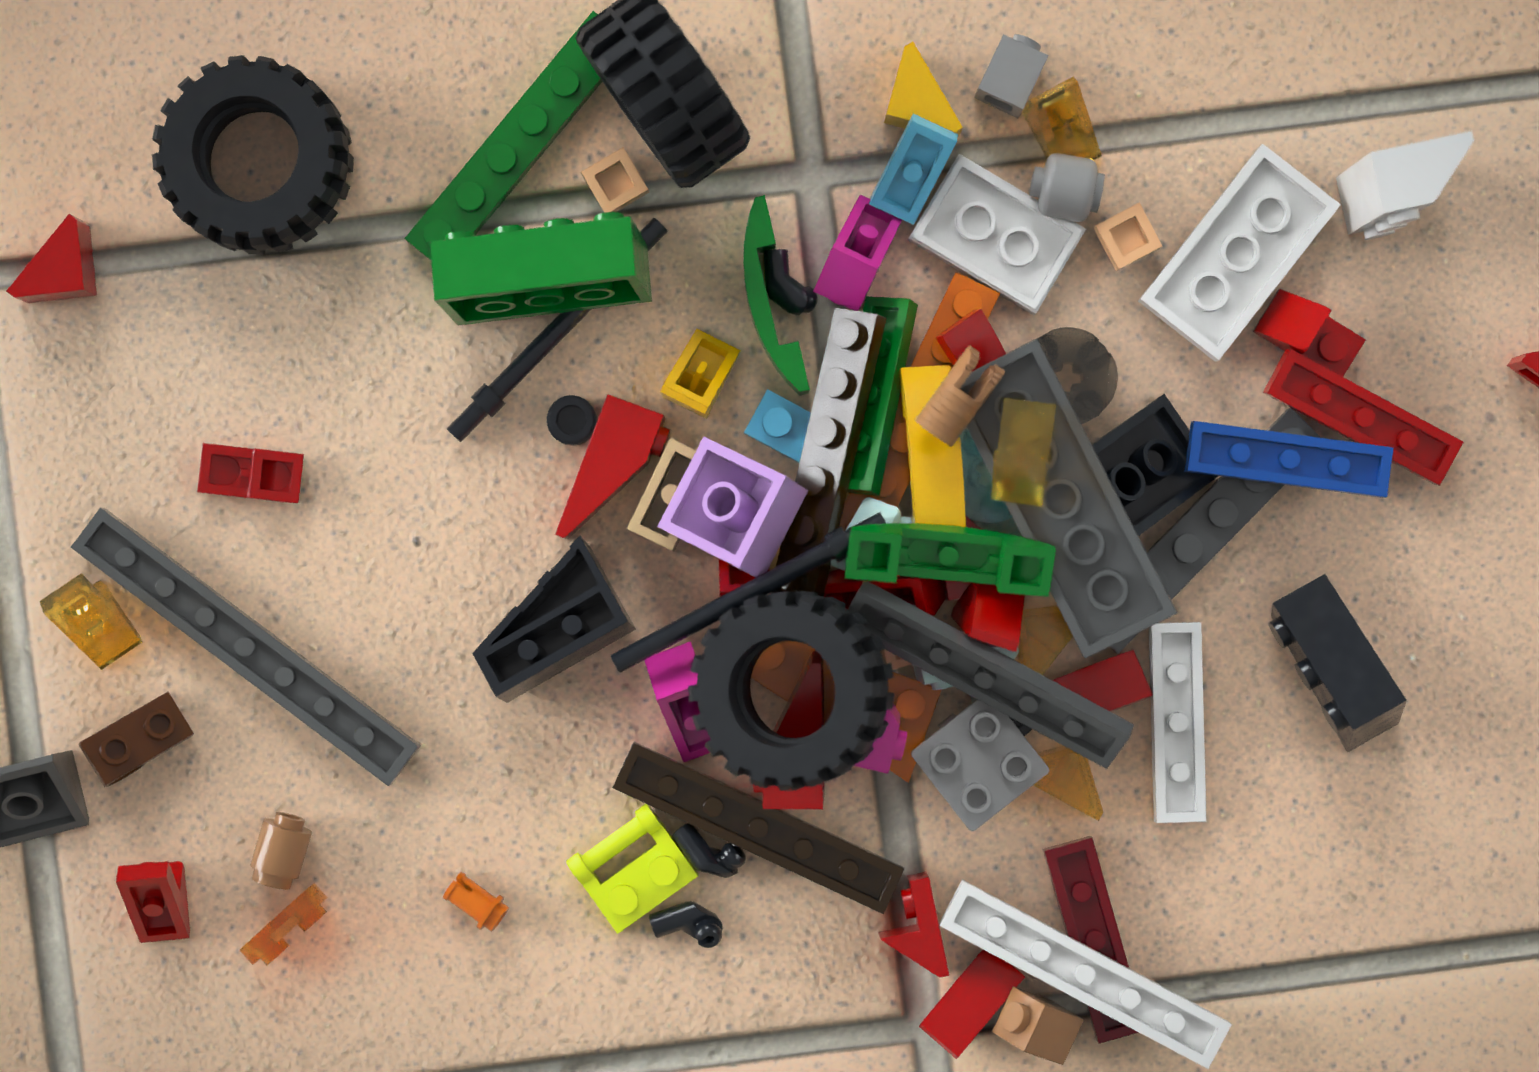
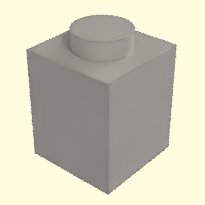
M1003 34L974 98L1019 118L1049 55L1040 52V44L1026 36L1015 34L1013 38H1010Z

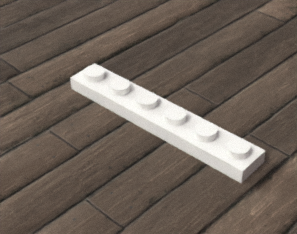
M961 880L939 922L942 928L1209 1069L1232 1025L1220 1016L964 880Z

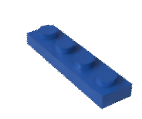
M1193 421L1190 425L1184 472L1386 498L1388 495L1393 447Z

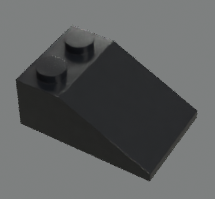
M1165 394L1092 443L1138 536L1218 477L1184 472L1190 430Z

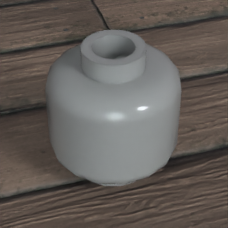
M1053 153L1047 158L1044 168L1034 167L1029 196L1038 197V209L1044 216L1082 222L1088 217L1090 212H1098L1105 174L1097 173V164L1091 159Z

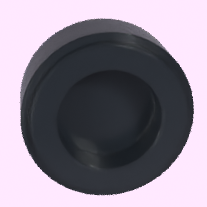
M575 395L564 396L556 400L549 408L547 414V426L551 435L559 442L570 446L580 445L588 441L592 437L597 423V415L592 405L584 398Z

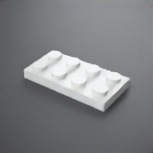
M1262 144L1138 302L1217 362L1341 204Z

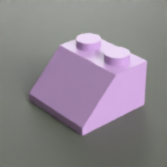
M703 437L657 527L754 577H758L767 572L808 490L787 476Z

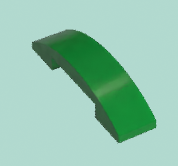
M765 195L754 199L745 232L743 266L747 301L754 327L768 358L786 383L800 396L809 394L810 388L799 341L783 345L778 343L758 254H762L764 251L776 249V241Z
M884 523L852 526L849 537L845 578L896 583L897 576L971 582L996 585L999 593L1049 597L1056 547L1016 535L951 525Z

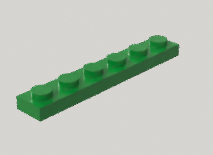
M592 11L581 26L598 14ZM579 28L404 238L430 261V241L445 240L446 234L456 231H469L475 235L479 232L603 82L576 42L575 38Z

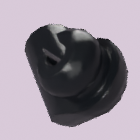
M689 823L680 827L672 835V839L692 866L698 871L728 878L737 874V868L741 867L746 861V855L740 847L732 843L725 844L721 850L710 847L695 826Z

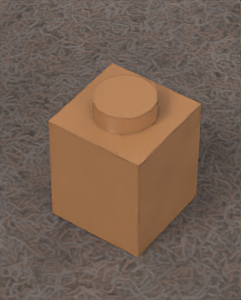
M1013 986L992 1032L1023 1052L1063 1065L1084 1019L1052 1000Z

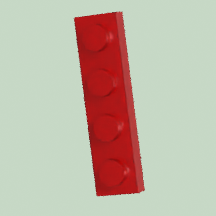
M1292 349L1285 350L1263 391L1269 397L1353 442L1393 447V463L1434 485H1441L1463 444V441Z

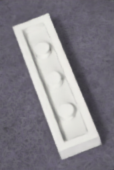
M1201 622L1157 623L1149 627L1150 689L1153 694L1150 698L1154 822H1207Z

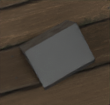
M72 750L0 768V848L89 825V815Z

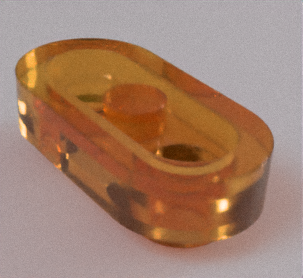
M313 883L239 951L252 965L261 959L268 966L290 946L284 938L293 929L299 926L305 932L327 912L321 904L328 897Z

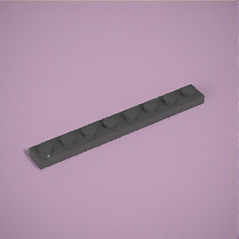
M100 508L72 544L71 548L387 786L392 785L421 746L106 508Z

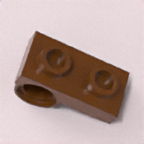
M166 692L79 743V747L103 786L109 787L134 773L147 762L192 737L194 733L170 693Z

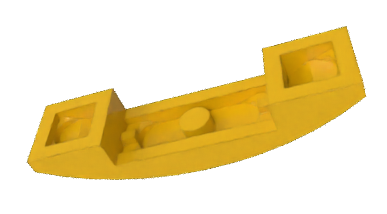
M950 365L900 368L903 419H906L913 507L911 523L966 527L960 436L951 447L915 421L918 414L950 372Z

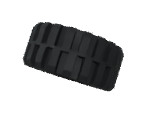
M617 0L579 28L575 39L582 52L639 135L680 188L695 186L747 148L751 137L740 115L697 50L658 0Z
M244 55L228 57L227 66L220 67L213 61L200 67L204 76L195 82L187 76L177 85L183 91V94L176 102L167 98L161 109V112L167 116L164 126L155 125L152 140L159 145V153L152 154L153 170L159 173L162 178L158 186L163 197L174 206L172 211L183 222L192 227L194 231L221 247L232 251L239 249L244 250L248 254L264 255L265 251L269 249H274L278 253L293 249L292 242L299 239L308 242L318 235L315 228L320 223L326 221L330 224L338 214L333 209L339 198L346 200L350 185L346 183L347 173L353 172L354 157L349 153L348 145L352 141L348 128L340 118L342 115L313 80H309L300 70L289 64L285 66L279 65L273 58L258 56L256 62L249 61ZM255 112H270L285 120L297 137L299 150L295 169L283 187L266 198L250 202L234 199L225 194L212 177L211 155L214 144L226 126L237 118Z
M807 591L776 592L756 596L745 600L744 605L739 608L729 609L719 617L721 624L718 628L709 629L701 640L702 645L706 648L703 655L694 656L690 669L693 673H698L697 684L688 686L689 701H698L700 714L692 716L697 731L703 729L707 731L711 740L704 745L713 757L722 755L727 760L724 768L736 777L745 774L750 777V784L762 788L772 785L778 786L780 791L797 790L808 786L811 788L852 770L855 764L865 760L874 750L872 747L874 741L883 736L888 722L884 720L887 710L893 708L895 693L888 692V679L894 678L891 663H884L880 651L886 647L880 636H872L866 628L869 622L859 612L851 613L845 609L846 603L833 597L825 598L819 596L818 593ZM797 641L808 644L824 658L833 676L835 701L831 715L823 727L806 737L788 738L777 734L761 720L752 701L750 685L754 666L764 650L779 642Z

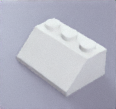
M1472 131L1370 152L1337 176L1336 181L1348 235L1364 232L1365 240L1394 234L1396 229L1406 227L1407 222L1420 219L1419 211L1436 201L1474 142Z

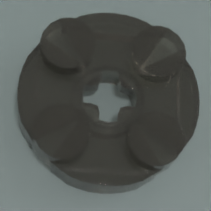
M1057 328L1037 338L1055 373L1062 370L1063 364L1072 365V373L1080 375V383L1072 384L1070 392L1065 391L1081 424L1099 416L1112 401L1117 388V366L1111 353H1108L1106 347L1098 341L1099 339L1096 336L1079 328Z

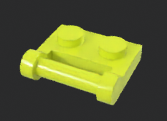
M644 804L635 811V818L583 855L577 852L566 860L573 875L584 886L617 934L699 876L697 870L689 862L672 839V835L648 804ZM646 833L653 837L657 844L604 882L600 881L594 872L596 869Z

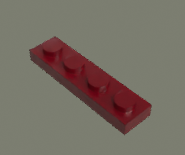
M1087 836L1044 848L1043 853L1066 935L1129 968L1093 838ZM1086 1004L1098 1044L1139 1033Z

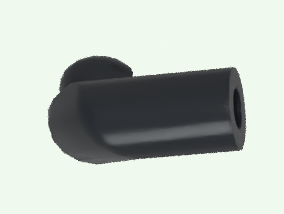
M774 249L764 251L765 283L768 297L789 314L800 315L813 311L818 301L817 294L813 292L814 289L812 287H804L789 276L788 250Z
M684 902L649 915L656 938L682 930L697 939L698 945L704 948H712L718 945L722 939L723 925L718 916L696 902Z

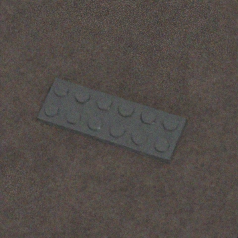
M1035 339L971 372L960 388L967 394L990 365L997 364L1005 370L1004 376L967 425V429L1022 537L1056 547L1050 592L1083 657L1092 656L1177 614V610L1039 340Z

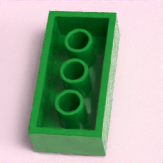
M619 212L600 213L594 216V221L574 223L573 220L566 218L552 219L546 221L544 227L525 229L520 225H503L495 228L493 234L477 236L469 231H456L446 234L445 240L430 241L434 301L458 326L652 302L647 244L631 216L624 217V214Z

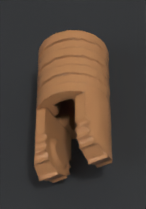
M971 346L965 349L915 419L919 425L951 447L1005 373V370L997 364L990 365L982 373L968 394L961 390V386L980 359V352Z

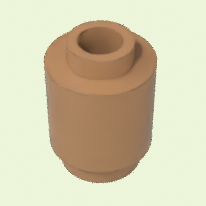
M276 812L274 819L265 818L263 820L250 866L254 868L251 878L253 881L277 889L288 890L291 888L293 879L299 878L312 835L311 830L303 827L305 819L289 813Z

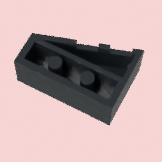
M580 535L569 546L571 549L551 571L547 570L537 581L538 585L518 607L515 606L472 653L495 696L506 703L636 630L591 547Z
M1326 574L1273 602L1271 612L1273 620L1268 623L1270 630L1282 648L1288 646L1297 662L1295 668L1299 677L1309 690H1313L1325 718L1337 733L1347 753L1399 724L1407 700Z

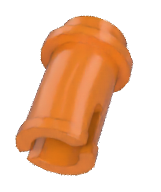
M460 872L456 877L457 881L453 880L444 893L443 899L450 901L478 922V929L482 930L485 927L492 932L509 910V907L503 903L504 897L501 895L497 898L468 878L465 873Z

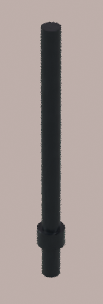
M653 218L640 231L647 244L648 251L668 232L656 218ZM591 309L560 313L489 386L484 383L471 396L474 401L454 420L447 430L458 441L462 442L488 414L493 417L506 404L503 399Z
M878 512L854 526L884 524L886 522L882 514ZM842 526L824 535L826 541L611 655L614 665L621 673L719 621V617L729 609L739 608L744 605L745 600L760 595H768L836 559L837 563L847 558L851 527L845 531Z

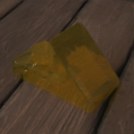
M1004 398L998 449L994 452L991 500L1043 506L1057 404Z
M81 573L39 601L43 614L101 670L142 643L140 635L108 587L101 580L92 584Z

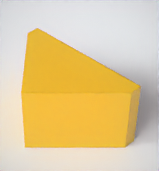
M914 42L904 46L884 123L905 129L912 114H916L957 133L959 137L963 129L961 123Z
M696 329L660 390L662 397L707 419L741 350Z

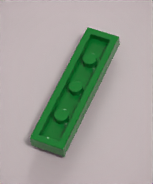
M866 296L863 312L878 314L887 318L847 493L880 496L901 392L900 368L906 367L918 304L911 299Z

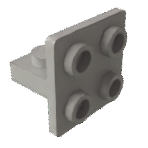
M978 699L958 715L952 713L938 724L939 730L911 751L913 759L970 831L978 829L1049 772L1048 766L1009 716Z

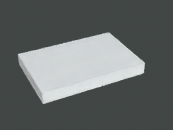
M958 154L908 241L980 284L999 292L1000 296L1035 315L1086 228L1074 221L1042 215L1038 209L1037 199Z

